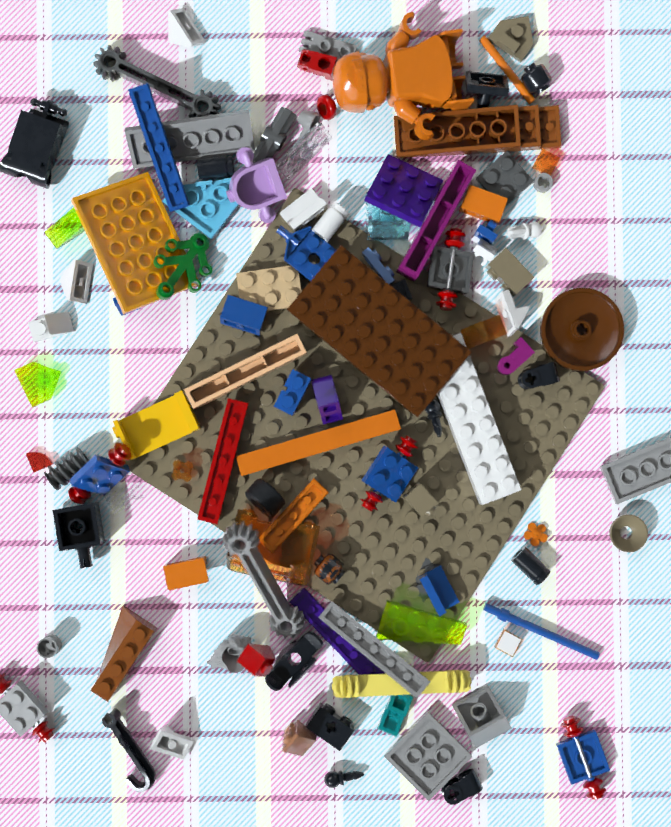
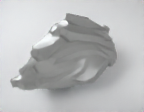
M237 634L229 635V638L223 640L217 649L214 650V654L207 661V664L211 665L212 669L219 667L227 669L231 673L241 672L244 667L237 660L247 644H252L251 637Z

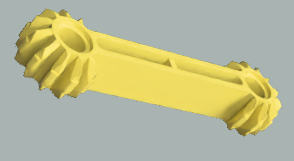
M467 670L419 672L430 681L421 694L463 693L471 689L472 680L470 672ZM386 673L340 675L333 678V696L338 698L411 695Z

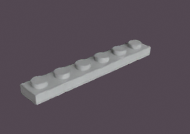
M333 601L330 602L319 616L320 620L416 699L430 683L428 679Z

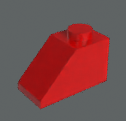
M247 644L237 662L253 676L265 677L272 670V664L276 659L269 645Z

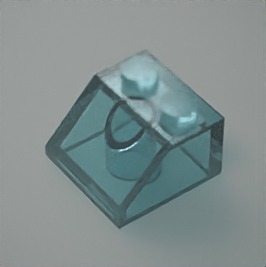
M366 202L367 240H408L409 222Z

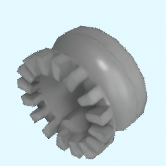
M547 173L537 175L533 182L534 189L540 193L547 192L553 185V179ZM538 179H547L548 187L539 186Z

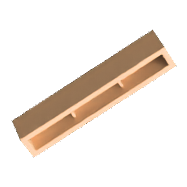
M298 334L184 389L192 408L197 409L307 355V352Z

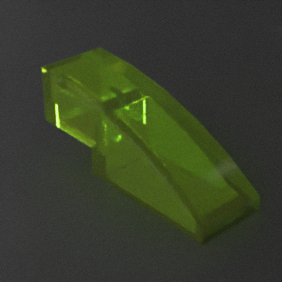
M73 207L44 233L54 247L58 249L85 232Z

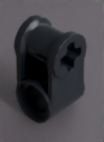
M555 361L524 371L518 376V384L523 389L560 382ZM532 377L533 381H530V383L525 382V378Z
M473 768L461 772L441 788L445 801L450 805H456L483 790V786ZM451 789L454 791L453 796H451L449 793Z

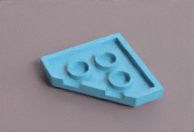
M231 178L183 185L190 206L175 212L212 240L239 206L235 201L230 203L226 191L229 190ZM164 198L162 202L165 205H167L166 199Z

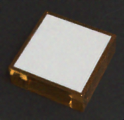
M503 628L494 647L514 657L523 639Z

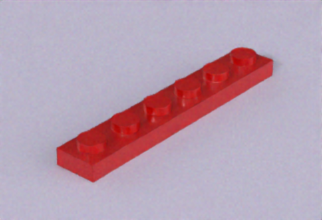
M230 398L227 400L197 520L218 525L249 403Z

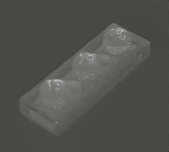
M321 122L316 123L275 163L276 167L287 180H290L333 137Z

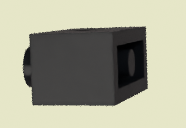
M320 702L306 722V728L338 751H341L354 732L353 721L345 715L341 717L336 714V709L328 703L324 705ZM335 722V727L328 728V723Z

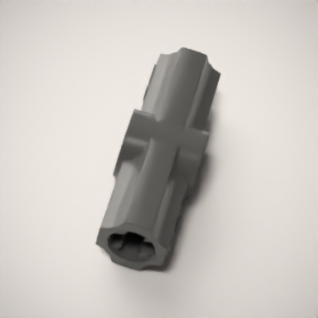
M281 107L271 125L266 127L260 138L261 142L254 152L253 163L268 157L273 158L276 151L281 149L289 129L297 118V115L291 110Z

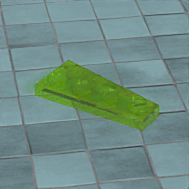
M386 600L376 637L380 641H414V643L434 642L435 644L461 645L467 623Z

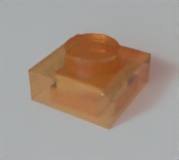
M542 148L532 169L551 176L560 157Z

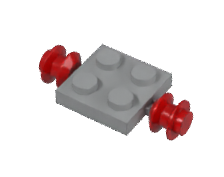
M6 673L0 674V694H4L0 699V715L20 737L31 727L34 728L36 726L33 729L32 736L38 735L40 737L38 743L41 741L46 743L54 735L52 731L55 728L49 729L47 727L49 721H42L40 723L39 720L49 711L22 680L11 689L9 687L12 684V679L7 681L4 678Z

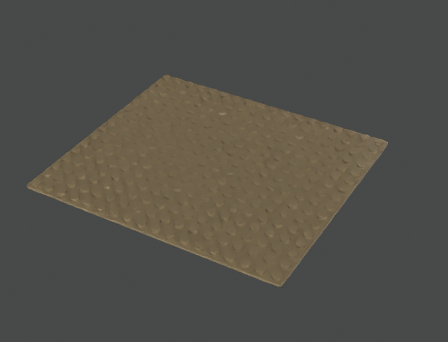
M297 188L291 191L239 273L290 266L284 261L287 245L286 239L276 231L282 225L290 233H294L282 218L280 212L302 196L304 192ZM328 208L299 230L309 226L313 228ZM345 219L327 242L336 250L342 245L373 272L374 270L363 258L362 252L368 247L371 251L375 249L382 258L380 262L383 266H389L395 274L393 276L394 283L403 279L406 280L413 298L410 301L450 335L454 336L461 333L466 348L471 351V361L521 490L480 505L442 406L440 410L442 413V417H440L442 435L438 437L434 432L432 420L428 419L425 409L418 418L289 313L287 309L267 311L260 336L220 324V316L227 296L231 295L239 298L237 277L154 404L172 397L174 393L181 390L184 391V389L298 334L307 355L197 409H193L201 429L136 459L125 460V464L129 466L130 472L198 515L228 398L249 403L236 456L396 410L401 427L400 430L241 476L235 456L218 525L211 524L225 532L228 526L232 527L234 522L241 525L244 521L246 526L252 524V530H258V537H260L314 478L329 493L273 554L259 542L257 548L262 557L330 601H333L336 605L423 661L430 662L600 396L604 385L583 371L570 370L555 362L560 382L531 389L521 388L518 384L520 373L554 362L545 351L543 345L519 330L512 336L507 337L501 318L461 293L454 292L458 298L453 299V303L457 306L452 308L451 311L439 309L440 307L436 305V302L440 301L441 298L437 296V293L443 290L427 287L429 272L422 269L414 282L400 275L396 270L404 256ZM315 254L308 257L312 264L320 262V258ZM299 272L301 291H303L310 280ZM522 337L535 353L513 373L508 375L499 373L496 367L498 360L508 356L515 350L516 347L513 343ZM292 369L311 379L332 375L343 419L327 424L322 423L312 381L294 416L275 408L274 404L281 391L287 390L284 385ZM532 377L525 378V382L530 383V381H533ZM436 395L433 399L437 400L440 403L439 398ZM407 435L417 442L415 446L418 449L413 448L411 450L413 456H405V459L417 466L418 469L397 502L381 494L379 496L382 497L383 503L378 502L376 505L378 511L373 509L371 512L362 506L363 501L360 499H366L367 494L365 491H373L374 488L361 480L383 446L398 453L399 451H397L395 445H400L402 443L400 437L405 438ZM257 479H262L269 483L285 500V505L274 517H268L263 514L245 496L247 489ZM417 482L421 483L438 502L434 505L436 510L429 516L425 514L420 516L403 497ZM331 553L344 563L343 570L345 573L336 584L331 583L327 585L314 574L316 568L314 563L320 555L325 557ZM425 558H428L433 564L444 566L443 571L459 600V603L446 609L447 613L441 616L436 612L429 597L423 602L419 596L416 577L425 573V569L420 570Z

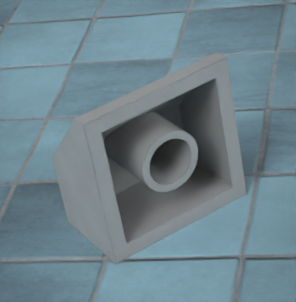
M488 685L452 704L475 748L512 729Z

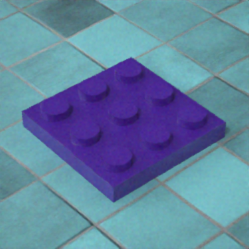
M388 154L364 201L421 228L443 180Z

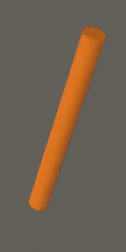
M486 35L483 36L479 42L505 75H507L529 105L536 100L534 96L527 91L523 82Z

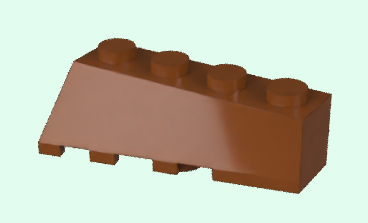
M123 605L97 680L90 691L108 702L157 630V627Z

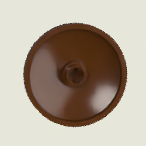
M574 288L558 295L546 307L540 322V337L545 351L557 364L574 371H589L605 365L617 354L624 338V321L617 305L604 293L591 288Z

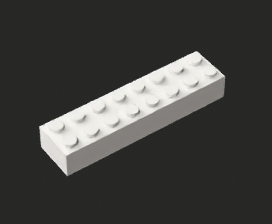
M461 333L453 336L466 347ZM469 355L438 392L437 396L478 503L484 505L518 492L521 488Z

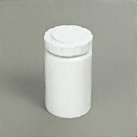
M332 202L331 207L325 211L312 228V231L326 242L332 238L349 215L347 210L336 202Z

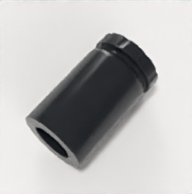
M232 155L228 157L197 159L199 180L228 177V175L232 177L235 173Z
M523 546L511 558V561L536 586L541 584L551 572L526 546Z

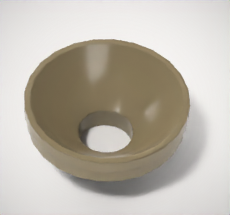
M626 514L619 516L612 522L609 536L617 549L623 552H635L645 545L648 538V529L641 518ZM625 526L631 529V536L627 539L622 538L620 535V530Z

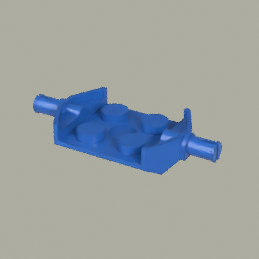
M281 225L276 232L286 239L287 245L284 261L311 281L335 253L336 249L311 230V226L290 233ZM315 254L320 258V262L312 264L308 257Z

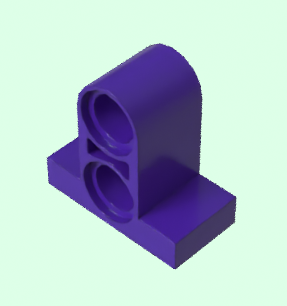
M332 375L312 379L322 423L327 424L342 420L343 417Z

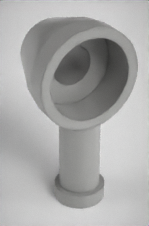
M308 110L301 111L298 122L303 127V130L294 143L295 146L301 149L304 148L309 134L319 124V113Z

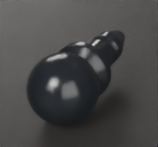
M433 399L425 408V411L428 414V419L432 420L434 432L438 437H441V405L437 400Z
M342 770L338 773L336 771H329L324 777V782L327 787L336 788L339 784L344 785V781L357 780L363 777L364 772L353 771L342 774Z

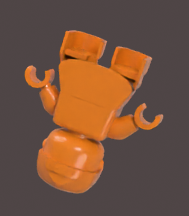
M409 12L403 17L399 25V31L387 42L385 48L386 56L383 62L377 55L360 53L359 51L347 54L336 62L333 70V89L340 108L351 113H364L365 110H373L380 107L385 102L387 96L388 105L394 107L397 116L411 125L415 123L414 131L418 138L429 140L434 136L432 130H426L423 127V122L430 123L435 115L431 113L420 115L421 111L416 107L417 105L434 109L441 107L452 111L464 110L470 107L474 102V98L462 99V83L466 79L465 75L452 77V70L463 67V62L457 63L455 55L456 42L463 33V29L443 31L415 46L407 47L410 40L416 39L422 32L419 28L411 30L407 26V23H411L415 16L414 12Z

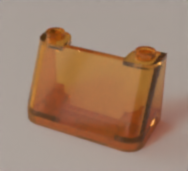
M238 509L235 522L241 525L244 521L246 526L252 524V530H258V537L272 524L271 522L258 520V516L251 509ZM312 522L300 524L299 528H296L273 554L259 542L257 548L276 581L300 586L308 585L320 526H316ZM228 550L227 569L249 575L238 555L233 554L230 556V550Z

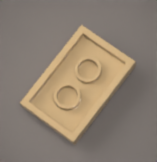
M291 265L236 273L239 298L268 307L267 311L288 309L302 292L299 272Z

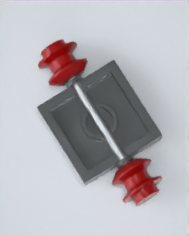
M451 228L450 231L445 233L449 239L445 240L444 244L449 248L435 246L431 253L427 287L443 290L437 293L441 300L436 302V305L444 311H451L452 308L457 306L453 303V299L458 298L454 292L467 295L470 288L474 253L458 250L465 246L461 239L466 237V234L458 228Z

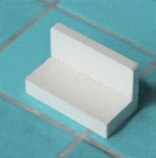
M309 189L282 210L280 215L293 232H296L327 208V203L323 198H319L313 189Z

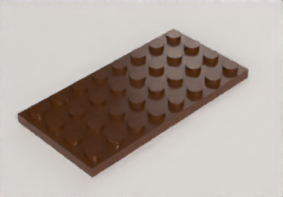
M340 245L287 309L289 313L417 418L471 354L468 348L342 245Z

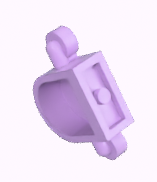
M241 147L236 153V158L240 163L245 164V167L237 170L231 177L229 190L226 191L230 203L235 201L238 205L249 210L259 209V219L265 223H271L275 219L276 213L269 205L287 198L273 158L268 157L253 163V151L248 147Z

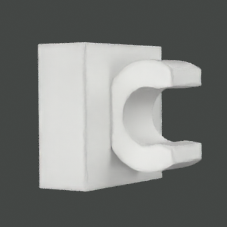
M480 239L473 250V260L477 256H482L484 260L481 265L484 266L487 261L491 262L498 249Z

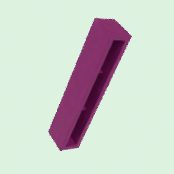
M460 160L456 162L427 213L421 228H419L396 270L397 273L413 282L418 278L474 176L476 169Z

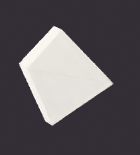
M185 8L168 12L169 43L186 47L205 44L206 41Z
M73 259L60 277L59 281L67 300L87 304L93 263Z

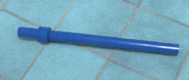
M485 603L483 611L497 616V619L503 622H511L595 660L599 658L600 652L515 616L505 608L499 609L488 603Z

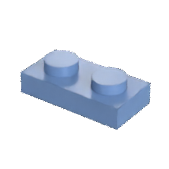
M369 247L362 252V256L374 272L389 285L394 283L393 276L395 274L389 266H383L380 262L382 258L375 249L371 251Z

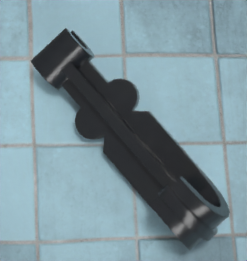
M114 708L110 714L108 712L102 718V724L112 730L120 745L123 746L145 779V782H141L133 774H130L125 781L134 791L144 792L153 786L156 780V772L132 737L130 731L121 721L120 711Z

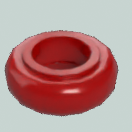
M325 94L318 98L317 110L320 116L325 120L333 119L337 113V107L333 98Z

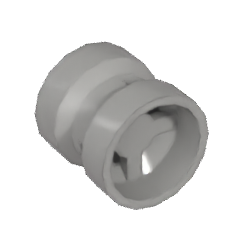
M47 635L37 643V653L42 658H51L61 650L62 642L56 635Z

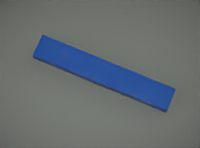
M149 83L128 89L169 211L172 212L190 206Z

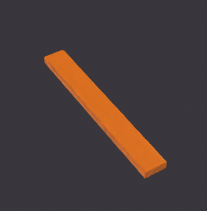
M391 410L236 456L241 476L397 431L401 427L396 410Z

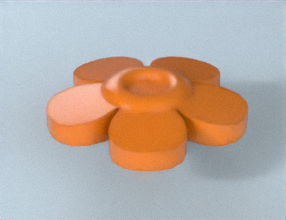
M530 523L527 526L529 531L524 533V538L526 540L531 539L530 544L532 546H538L539 541L543 543L547 541L548 536L544 534L546 527L543 524L537 527L535 523Z

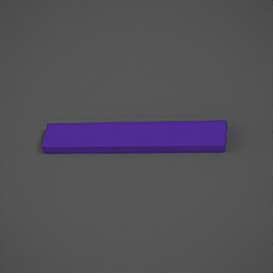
M305 587L289 601L294 607L298 606V611H303L304 618L359 675L385 673L319 619L325 608Z

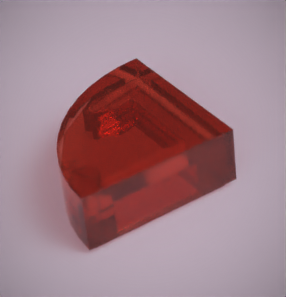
M26 453L33 473L45 469L49 465H54L52 460L43 453Z

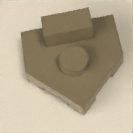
M529 16L500 21L488 37L491 43L520 63L534 45Z

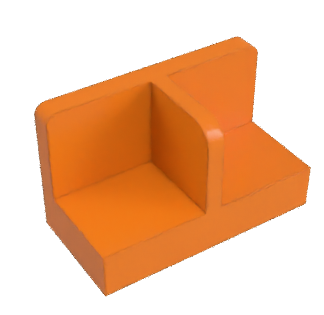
M469 185L459 212L486 222L492 220L498 225L508 199Z
M206 556L165 564L163 570L167 589L170 591L207 583L209 578L206 569Z

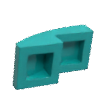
M391 695L377 729L397 737L413 697L410 695Z

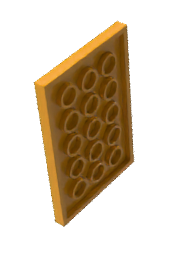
M145 172L73 197L71 202L123 314L161 300L156 294V289L160 283L167 282L179 264L164 266L159 269L153 264L154 258L159 254L169 257L186 255L184 249L176 250L173 253L165 250L164 246L167 240L175 239L180 241L149 173ZM168 243L170 248H175L174 244ZM157 259L159 264H163L162 259ZM186 270L174 285L173 295L188 290L189 282ZM195 283L191 284L192 287L197 286ZM163 287V291L168 293L169 288Z

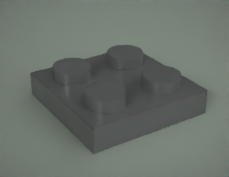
M508 151L476 177L478 183L486 191L507 198L506 206L534 182Z

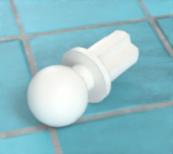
M538 222L521 223L520 226L508 227L506 235L509 239L537 238L542 233V226Z

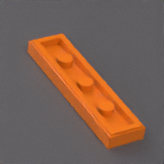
M313 478L259 537L260 543L273 554L329 492Z

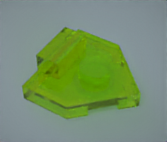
M31 362L14 370L32 408L52 399L61 371L36 362Z

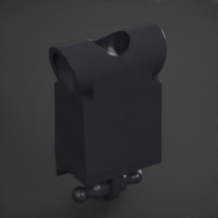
M32 98L30 100L31 105L39 107L43 112L32 108L29 112L21 110L8 147V153L0 162V172L12 177H27L32 184L49 189L52 169L70 122L52 116V114H60L65 117L68 113L66 109L59 108L51 100L39 101L36 98Z

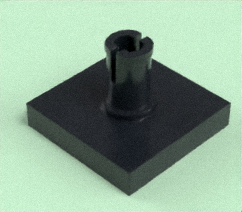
M466 71V92L479 94L477 108L489 107L491 95L508 97L509 84L507 75Z

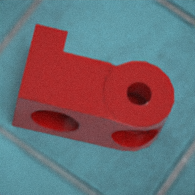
M303 49L297 68L333 81V70L338 59L335 56Z

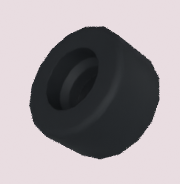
M257 479L245 492L247 499L268 517H274L285 505V500L280 493L262 479Z

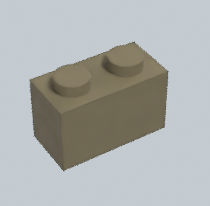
M507 248L500 252L485 267L488 270L487 274L494 281L497 279L502 284L501 289L503 291L509 290L513 297L535 278Z
M419 482L403 495L420 516L424 514L429 516L436 510L434 505L438 502Z

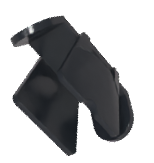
M308 631L298 641L294 640L284 647L277 656L272 670L265 676L267 686L274 691H279L290 678L288 687L290 688L295 685L314 666L316 659L312 656L324 645L322 639L314 632ZM291 653H298L301 656V662L298 665L294 666L289 663L288 656Z

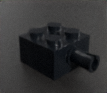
M99 502L52 510L59 552L75 549L78 552L79 568L92 567L91 546L105 543ZM76 524H82L83 528L76 529Z

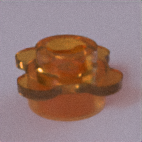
M175 460L173 462V473L171 474L172 479L190 481L192 479L191 469L193 468V463Z

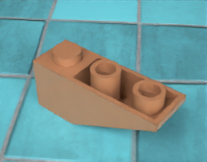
M299 720L294 724L291 722L283 731L282 751L303 756L315 743L316 735Z

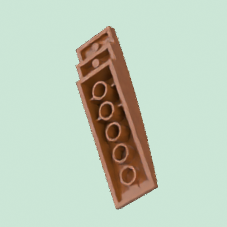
M518 105L432 112L431 114L435 115L430 123L423 122V127L426 130H432L434 136L429 140L418 138L414 131L415 123L411 125L400 117L394 116L397 158L502 153L506 151L516 152L561 148L562 146L559 105L539 107V105L518 107Z

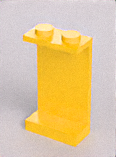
M183 390L174 393L172 397L121 420L113 421L115 426L112 427L117 439L120 438L122 443L130 448L132 456L130 460L201 429Z

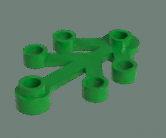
M195 233L189 240H167L164 247L169 253L179 249L190 250L186 255L165 257L159 254L154 258L153 264L159 269L164 266L179 264L167 282L159 284L156 289L157 296L161 300L170 299L174 294V285L185 270L189 282L188 290L192 293H197L202 285L197 280L193 258L197 254L200 264L199 274L202 277H208L212 273V266L208 264L205 252L209 248L208 238L202 233ZM196 240H200L203 245H198ZM168 243L174 244L175 248H170ZM157 259H162L163 264H159ZM202 268H207L209 273H204ZM195 283L198 289H194L191 284ZM163 287H168L169 292H164Z

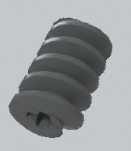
M76 447V455L69 452V460L63 456V464L55 461L56 468L54 469L49 465V473L44 472L47 480L55 490H60L61 484L64 486L68 485V480L89 461L80 448Z

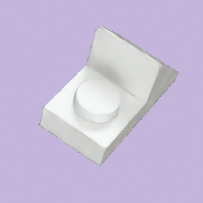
M505 290L501 291L494 301L507 337H509L520 328L530 306L516 308L515 300L511 296L510 291Z
M69 312L44 315V318L28 322L34 343L75 332Z
M165 725L159 729L149 748L184 760L194 741L190 737L175 733L168 725Z

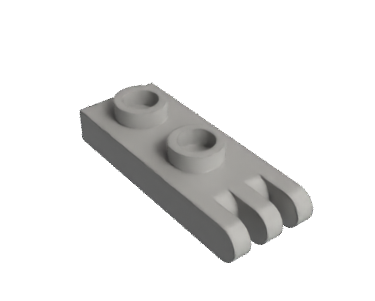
M304 31L303 36L310 38V40L302 39L301 44L308 46V48L300 46L298 51L301 53L303 49L335 56L339 60L347 54L356 52L357 45Z

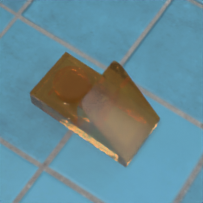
M500 315L460 330L468 349L507 334Z

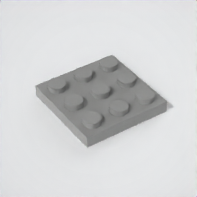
M429 711L384 754V757L428 801L473 757Z

